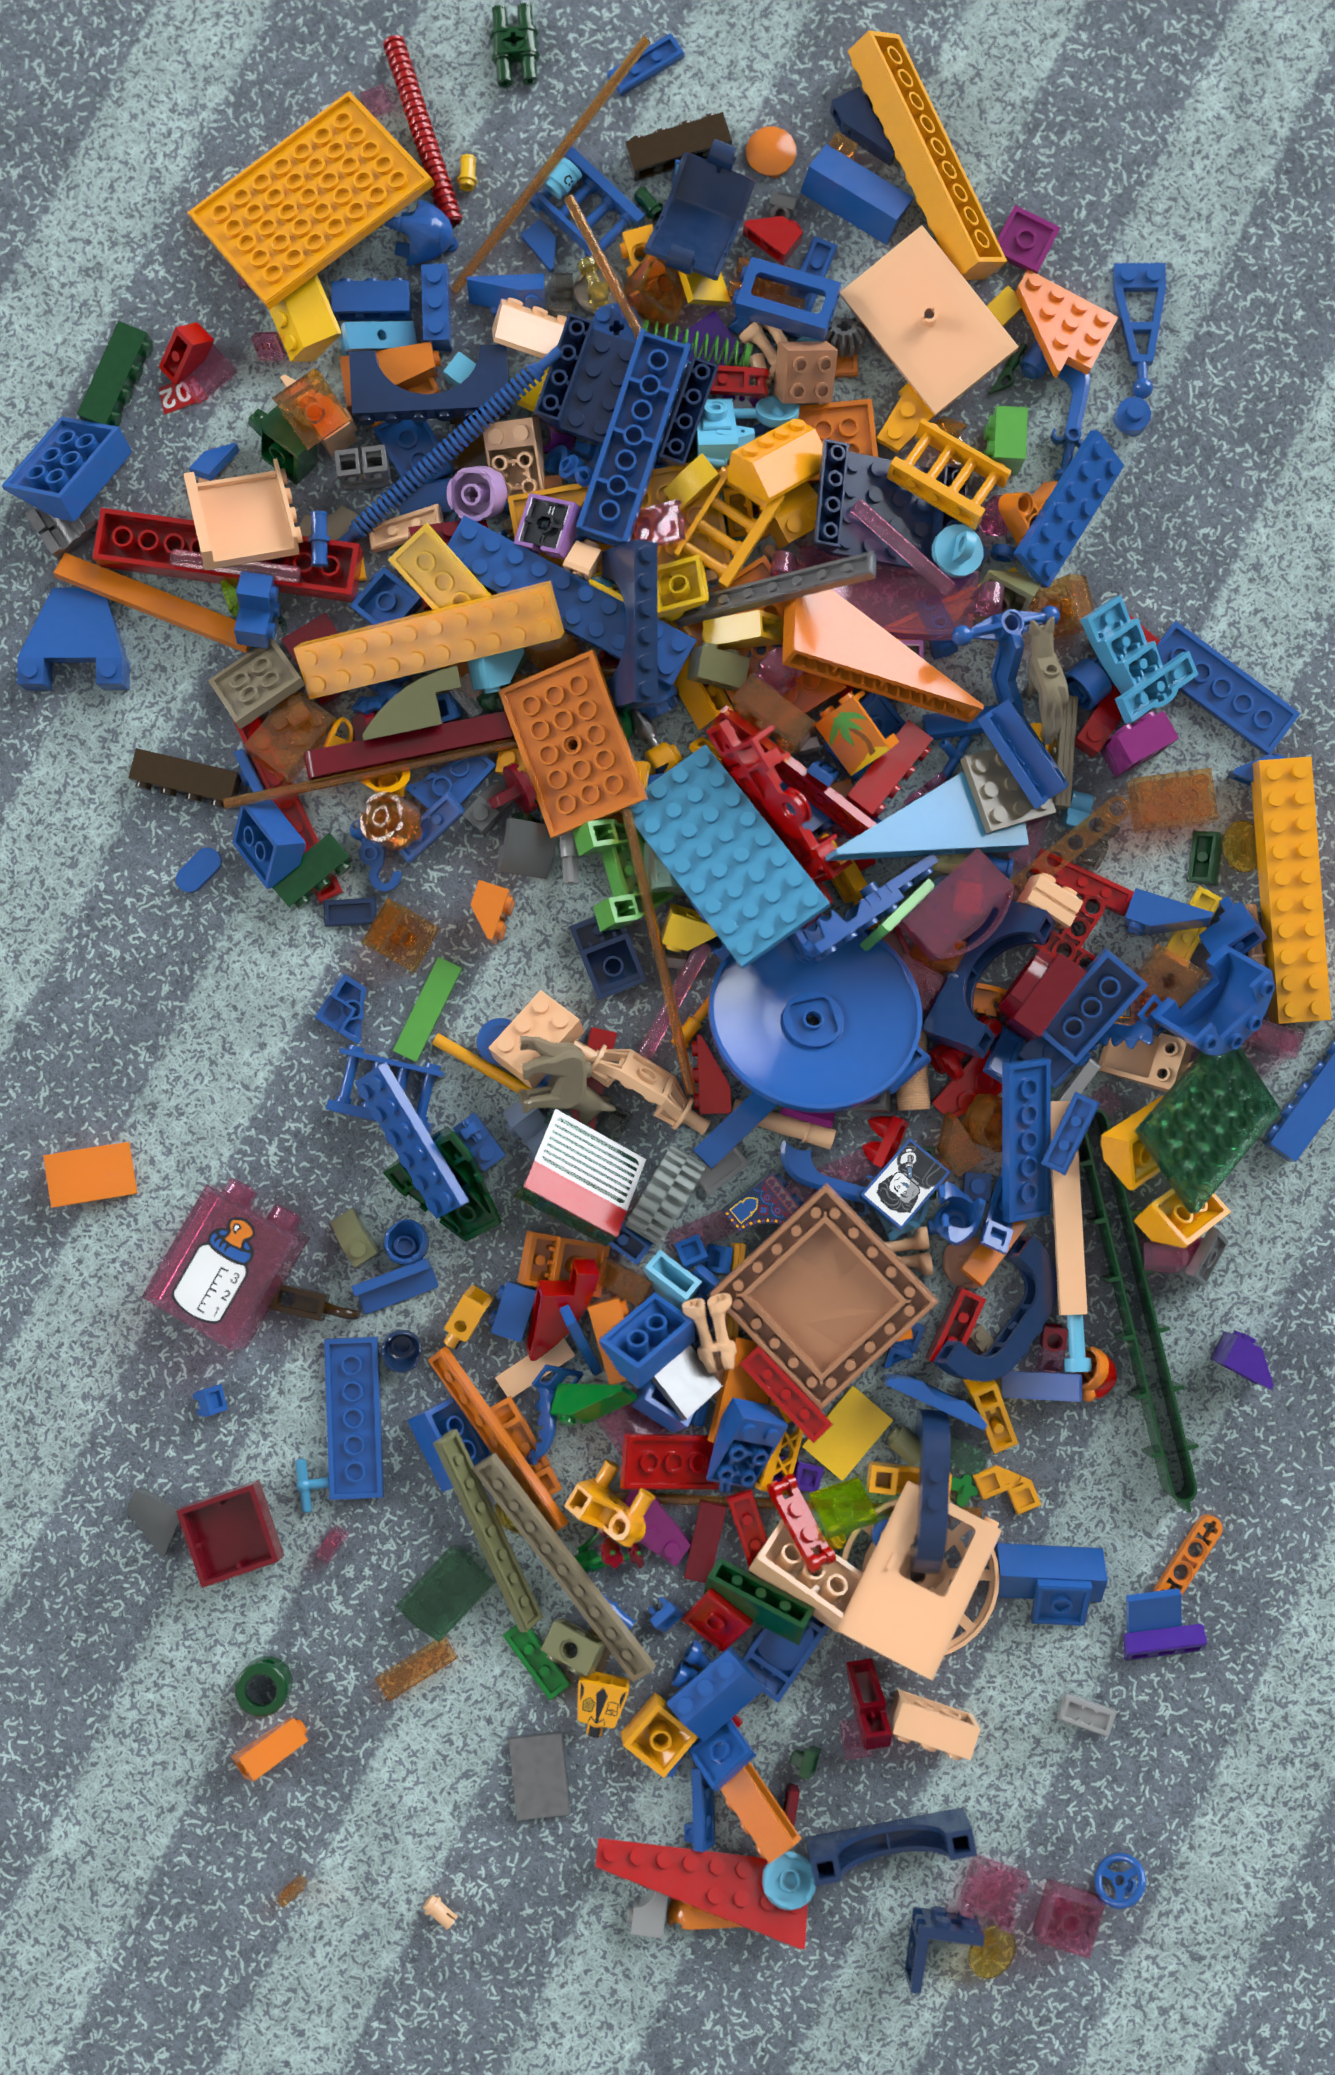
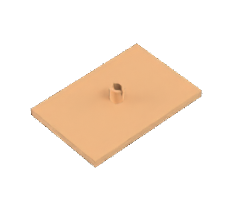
M922 225L840 292V297L935 416L1019 348ZM926 316H932L933 318L928 319V318H925V317H926Z

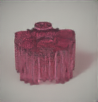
M778 647L769 652L760 663L763 668L756 670L754 673L775 696L779 695L780 697L784 694L788 695L798 685L795 681L797 678L808 674V672L782 664L783 647Z

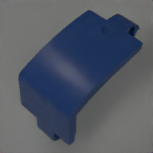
M714 139L707 160L684 152L669 197L645 246V253L666 261L665 266L684 274L691 275L692 272H695L712 280H718L740 229L756 183L755 179L733 171L737 158L734 157L737 147Z

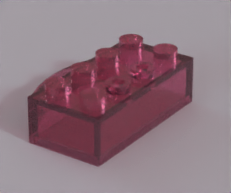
M977 847L897 925L932 962L961 956L981 945L999 927L1009 909L1014 885ZM993 907L998 908L999 912L994 922L979 939L961 950L954 948L955 943L973 934L985 922Z

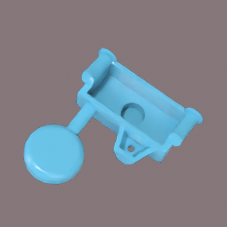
M772 395L768 398L760 399L756 404V408H733L732 398L707 399L695 433L697 457L703 453L715 469H721L723 466L726 468L727 460H730L732 451L755 440L754 428L737 426L735 419H758L764 426L777 428L792 419H798L800 408L798 403L783 404L777 397Z

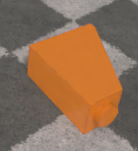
M289 1717L230 1757L244 1779L254 1782L308 1741L305 1736L308 1731L300 1719L295 1720Z

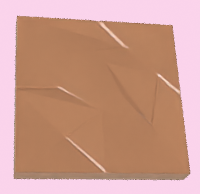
M827 1182L710 1292L711 1296L721 1293L731 1295L732 1304L726 1312L820 1411L938 1303V1298Z

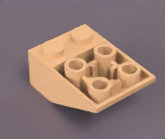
M536 415L495 421L494 424L488 422L490 425L488 429L483 425L488 467L503 475L507 487V496L544 490L543 441L539 417Z

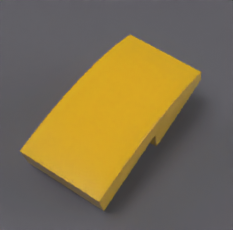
M702 453L680 472L663 492L678 511L681 512L700 496L699 493L720 475Z

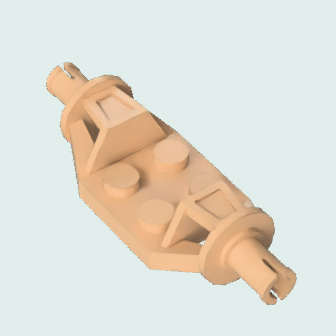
M577 1039L574 1041L573 1044L583 1051L585 1061H590L592 1077L609 1088L614 1079H617L627 1089H633L643 1095L647 1101L658 1104L654 1116L671 1124L673 1130H676L679 1125L684 1123L700 1133V1135L705 1133L711 1121L691 1110L694 1099L691 1097L686 1098L676 1076L632 1049H606L607 1046L603 1044L600 1050L594 1051Z

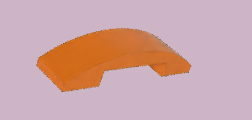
M511 1395L489 1407L524 1458L531 1449L536 1451V1442L538 1440ZM546 1454L537 1460L536 1466L530 1465L550 1496L562 1490V1486Z

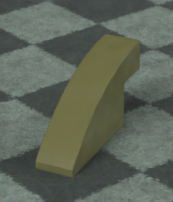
M457 666L435 671L403 688L377 712L366 727L363 739L369 740L442 724L435 692L461 687Z

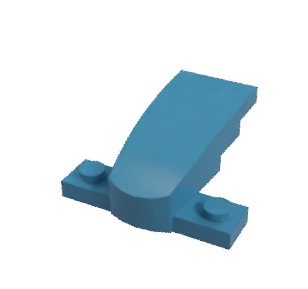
M1122 596L1113 597L1080 619L1098 659L1114 685L1122 694L1115 701L1124 723H1131L1147 711L1168 704L1175 697L1179 688L1199 675L1190 651L1181 652L1162 665L1155 641H1146L1139 619H1130Z

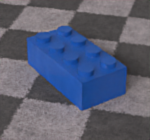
M1106 947L1085 969L1087 972L1042 1034L1047 1041L1074 1064H1077L1148 986L1146 981Z

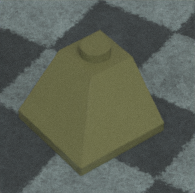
M988 570L965 615L981 622L992 615L1003 613L1009 609L1027 611L1041 584L1019 572Z

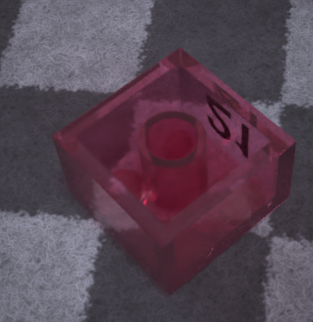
M1047 1878L1032 1932L1038 1943L1090 1959L1105 1905L1096 1893Z

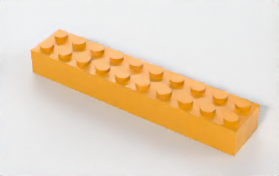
M868 30L847 51L852 60V67L862 81V88L873 104V111L883 125L884 134L892 144L895 151L894 155L902 165L906 174V181L916 195L917 204L923 210L927 218V225L933 231L938 241V246L965 280H985L1007 262L1005 255L900 35Z
M547 581L302 642L293 649L304 683L306 684L305 687L309 699H314L560 639L565 631L552 583Z
M1312 756L1259 760L1252 763L1254 782H1251L1262 930L1267 936V939L1263 941L1264 954L1267 955L1265 957V967L1272 971L1273 983L1275 984V989L1268 1006L1270 1024L1331 1020Z

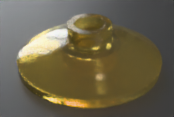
M1245 820L1233 822L1228 826L1223 836L1222 848L1224 857L1230 867L1238 872L1253 871L1258 867L1255 826Z
M991 1926L983 1930L985 1935L983 1947L970 1946L968 1953L969 1966L980 1978L991 1979L1001 1975L1007 1970L1014 1959L1016 1941L1013 1934L1003 1926Z

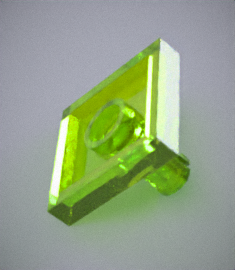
M859 1477L809 1493V1500L828 1539L842 1534L849 1535L854 1530L878 1523V1515Z

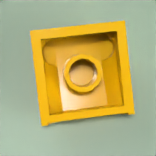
M700 554L657 566L658 618L673 621L680 618L684 611L708 603L707 579Z

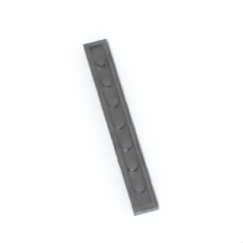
M871 551L709 593L708 603L684 611L683 615L675 620V623L678 627L703 622L704 620L719 618L875 579L876 555Z

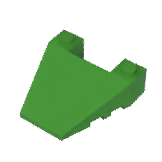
M614 819L588 821L572 831L579 856L602 854L613 897L607 898L593 906L600 932L623 928L676 896L673 892L668 893L667 891L656 893L648 887V875L644 868V843L646 841L632 823L627 825L618 823Z

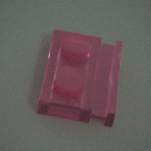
M672 500L640 509L634 528L635 539L657 542V547L685 540L683 514L680 512L679 507L681 501Z
M905 953L901 959L905 962L917 985L922 1010L930 1013L938 993L942 991L947 982V978Z

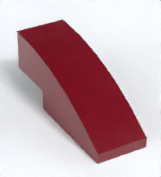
M872 1658L846 1662L852 1703L864 1751L891 1747L893 1733L885 1711L887 1704Z

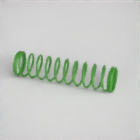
M645 319L642 326L643 329H646L647 333H649L650 328L649 319ZM658 321L655 323L654 330L652 333L654 335H657ZM666 324L662 337H665L666 339L668 335V324ZM678 326L675 328L672 337V340H675L676 342L678 338ZM688 328L685 330L682 344L684 342L686 344L688 341ZM696 331L691 345L692 352L695 344L694 357L700 358L705 346V361H710L715 349L716 365L720 363L725 351V366H729L731 364L734 353L735 366H737L739 349L738 340L735 343L728 364L727 356L729 339L727 338L725 340L721 355L717 362L719 336H716L712 350L707 359V348L709 334L707 333L705 335L700 353L697 357L699 332ZM746 343L738 366H741L743 361V367H749V358L752 355L753 344Z

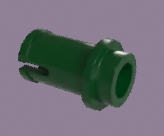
M645 186L640 187L634 193L633 199L646 212L647 219L658 220L663 210L662 202H657Z

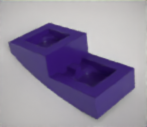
M779 1455L781 1461H784L786 1458H788V1457ZM797 1460L793 1475L797 1480L799 1490L818 1494L824 1467ZM781 1471L774 1475L773 1481H782L783 1475Z

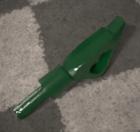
M1021 343L1016 353L1010 356L1005 368L992 386L993 388L988 392L989 395L1009 388L1014 384L1015 379L1012 372L1021 362L1019 358L1027 347L1025 343ZM1008 378L1009 383L1001 386V382Z

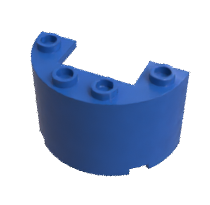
M1223 944L1206 961L1212 979L1179 1009L1176 1001L1167 997L1150 1014L1155 1023L1208 1055H1220L1240 1048L1243 1042L1261 1027L1262 1019L1268 1009L1272 993L1275 989L1273 974L1270 969L1226 944Z

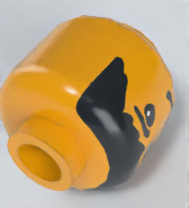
M667 742L656 745L644 754L645 761L651 765L649 775L666 773L683 761L674 744L669 745Z

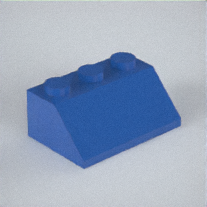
M271 798L242 800L232 843L266 889L272 888L300 865L302 855L305 852L306 842Z
M654 1293L599 1339V1344L619 1374L640 1389L695 1341L694 1320L686 1316L681 1310L660 1295Z
M453 1396L407 1420L442 1492L453 1489V1486L433 1445L436 1440L450 1430L457 1429L474 1466L492 1455Z
M730 1645L677 1691L666 1704L684 1726L705 1742L759 1695L765 1687Z

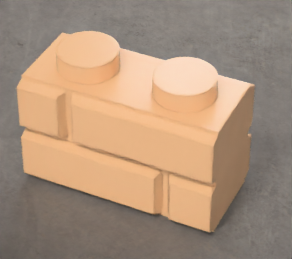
M1049 874L1032 875L1028 879L1024 887L1025 889L1020 894L1017 902L1047 910L1055 921V927L1058 929L1069 928L1083 904V901L1076 897L1077 892L1066 886H1063V888L1055 884L1056 879Z

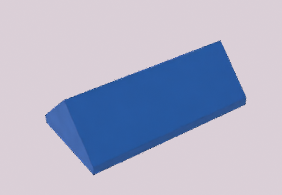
M827 144L809 165L800 191L806 197L885 245L889 244L914 199L911 195Z
M997 1543L996 1558L999 1569L997 1597L1034 1599L1037 1579L1091 1581L1092 1593L1090 1602L1102 1601L1108 1582L1103 1548Z

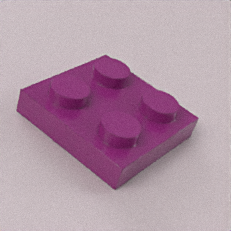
M1014 205L997 241L1008 263L1024 271L1028 269L1038 274L1061 227Z

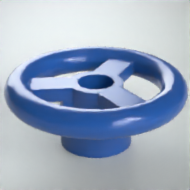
M1126 1853L1111 1854L1104 1858L1096 1869L1094 1876L1095 1890L1102 1902L1111 1908L1126 1909L1132 1907L1144 1894L1146 1888L1145 1871L1141 1863L1133 1856ZM1119 1861L1127 1862L1133 1866L1125 1872L1114 1873L1108 1869L1111 1864ZM1103 1876L1112 1881L1116 1891V1900L1110 1898L1105 1893L1102 1884ZM1136 1876H1138V1885L1134 1879ZM1124 1879V1884L1119 1886L1120 1880Z

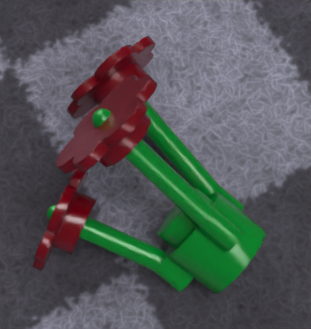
M595 1527L597 1532L583 1545L577 1547L578 1554L574 1555L586 1573H593L607 1566L615 1569L623 1561L629 1559L633 1564L636 1563L639 1569L644 1566V1559L638 1543H633L632 1547L628 1548V1554L622 1555L620 1545L614 1543V1539L598 1527ZM602 1536L605 1539L604 1543L600 1545L601 1555L598 1556L595 1550H588V1548Z

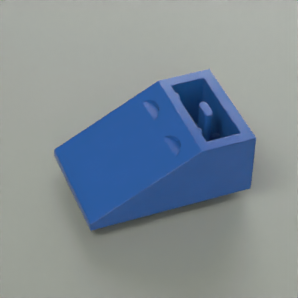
M738 1398L731 1399L720 1420L706 1477L708 1481L746 1488L754 1487L788 1428L777 1406Z

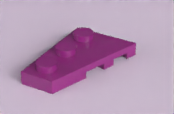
M631 1489L623 1502L631 1507L640 1489ZM654 1496V1501H652L643 1516L646 1531L639 1543L676 1567L691 1546V1541L673 1518L666 1513L656 1496Z

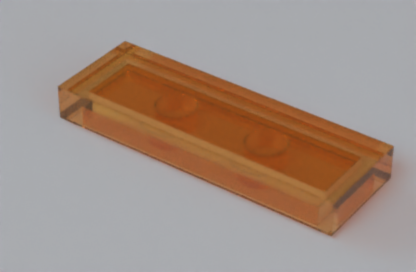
M443 1634L376 1676L375 1680L387 1700L391 1701L456 1660L458 1656Z

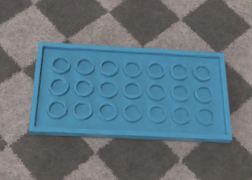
M706 744L649 784L645 790L648 800L623 810L742 969L830 907L829 901Z

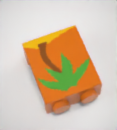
M861 690L856 695L852 691L838 700L841 703L839 707L835 709L831 705L820 713L822 719L814 724L850 776L885 754L899 742L894 733L884 738L858 700L866 694L864 690Z

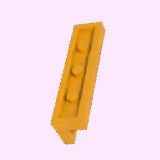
M770 1397L769 1405L778 1407L786 1424L792 1421ZM797 1425L795 1432L789 1436L785 1431L756 1481L755 1488L767 1491V1484L771 1483L774 1475L780 1471L783 1477L790 1473L793 1474L803 1437V1432ZM787 1445L790 1449L789 1457L781 1461L779 1457L780 1450ZM784 1491L783 1495H788L787 1491Z

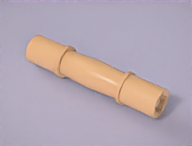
M735 1099L731 1113L743 1100ZM776 1111L770 1112L755 1127L759 1126L781 1135L801 1139L802 1143L807 1142L829 1150L836 1134L835 1129L781 1115L780 1112Z

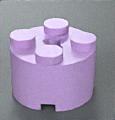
M487 466L467 467L459 470L450 479L447 486L449 506L451 509H454L459 518L462 519L463 516H466L475 522L497 516L503 512L507 501V487L503 475Z

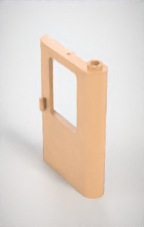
M907 1481L837 1631L933 1681L1002 1530L997 1528L999 1525L997 1521L987 1516H984L982 1520L949 1502L948 1514L970 1525L974 1529V1533L946 1594L940 1597L899 1574V1568L915 1537L917 1529L919 1486Z

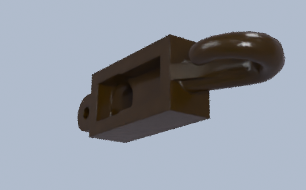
M276 1283L275 1287L259 1286L255 1291L256 1298L259 1301L270 1303V1310L317 1321L325 1320L326 1314L348 1320H357L361 1316L358 1310L342 1308L329 1303L330 1294L282 1283ZM286 1291L291 1292L295 1297L294 1303L289 1307L281 1303L282 1294Z

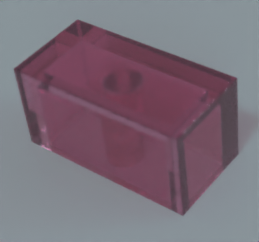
M336 1524L315 1555L329 1564L350 1533Z

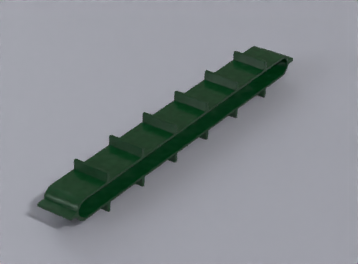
M1098 1109L1095 1117L1100 1135H1102L1111 1128L1106 1113ZM1086 1132L1079 1147L1082 1160H1079V1166H1084L1096 1215L1086 1219V1222L1098 1224L1109 1274L1100 1276V1280L1112 1282L1123 1327V1331L1115 1333L1114 1337L1127 1343L1137 1385L1136 1389L1127 1392L1128 1395L1141 1401L1151 1446L1141 1450L1142 1453L1155 1459L1163 1491L1176 1500L1177 1506L1187 1513H1191L1190 1501L1196 1497L1198 1490L1189 1451L1199 1448V1446L1185 1437L1175 1396L1176 1391L1185 1388L1184 1385L1171 1380L1160 1334L1169 1331L1170 1327L1157 1322L1146 1276L1156 1272V1268L1144 1266L1132 1217L1141 1214L1142 1210L1130 1209L1125 1185L1108 1166L1184 1479V1486L1177 1493H1174Z

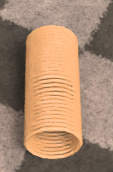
M921 1030L918 1046L928 1053L926 1049L927 1036ZM928 1064L896 1091L898 1111L931 1108L929 1104Z

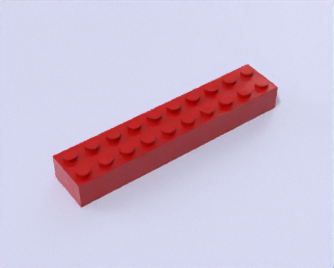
M100 507L92 558L103 568L238 586L241 571L273 576L275 587H278L281 593L353 603L354 597L358 592L363 551L358 543L330 540L327 543L328 566L313 567L311 566L312 557L309 536H302L303 543H298L300 553L298 555L205 570L194 520Z

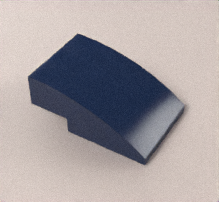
M596 916L569 926L598 1000L647 981L626 927L600 932Z

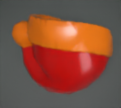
M1096 1347L1085 1348L1086 1358H1091L1092 1371L1071 1372L1073 1374H1082V1399L1086 1402H1091L1094 1399L1098 1400L1106 1396L1117 1380V1369L1114 1362L1107 1354Z

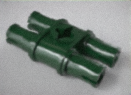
M520 3L517 5L518 26L508 27L507 9L505 6L496 5L492 7L493 29L490 32V39L492 40L493 54L491 58L496 65L499 87L507 88L512 86V63H521L523 83L525 85H535L538 82L536 63L540 57L536 38L538 30L533 24L532 5L530 3Z

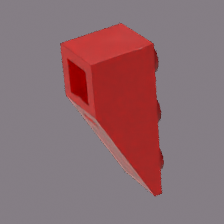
M697 1035V1041H692V1057H697L698 1067H693V1083H698V1093H693L694 1109H699V1115L731 1114V1087L703 1037Z

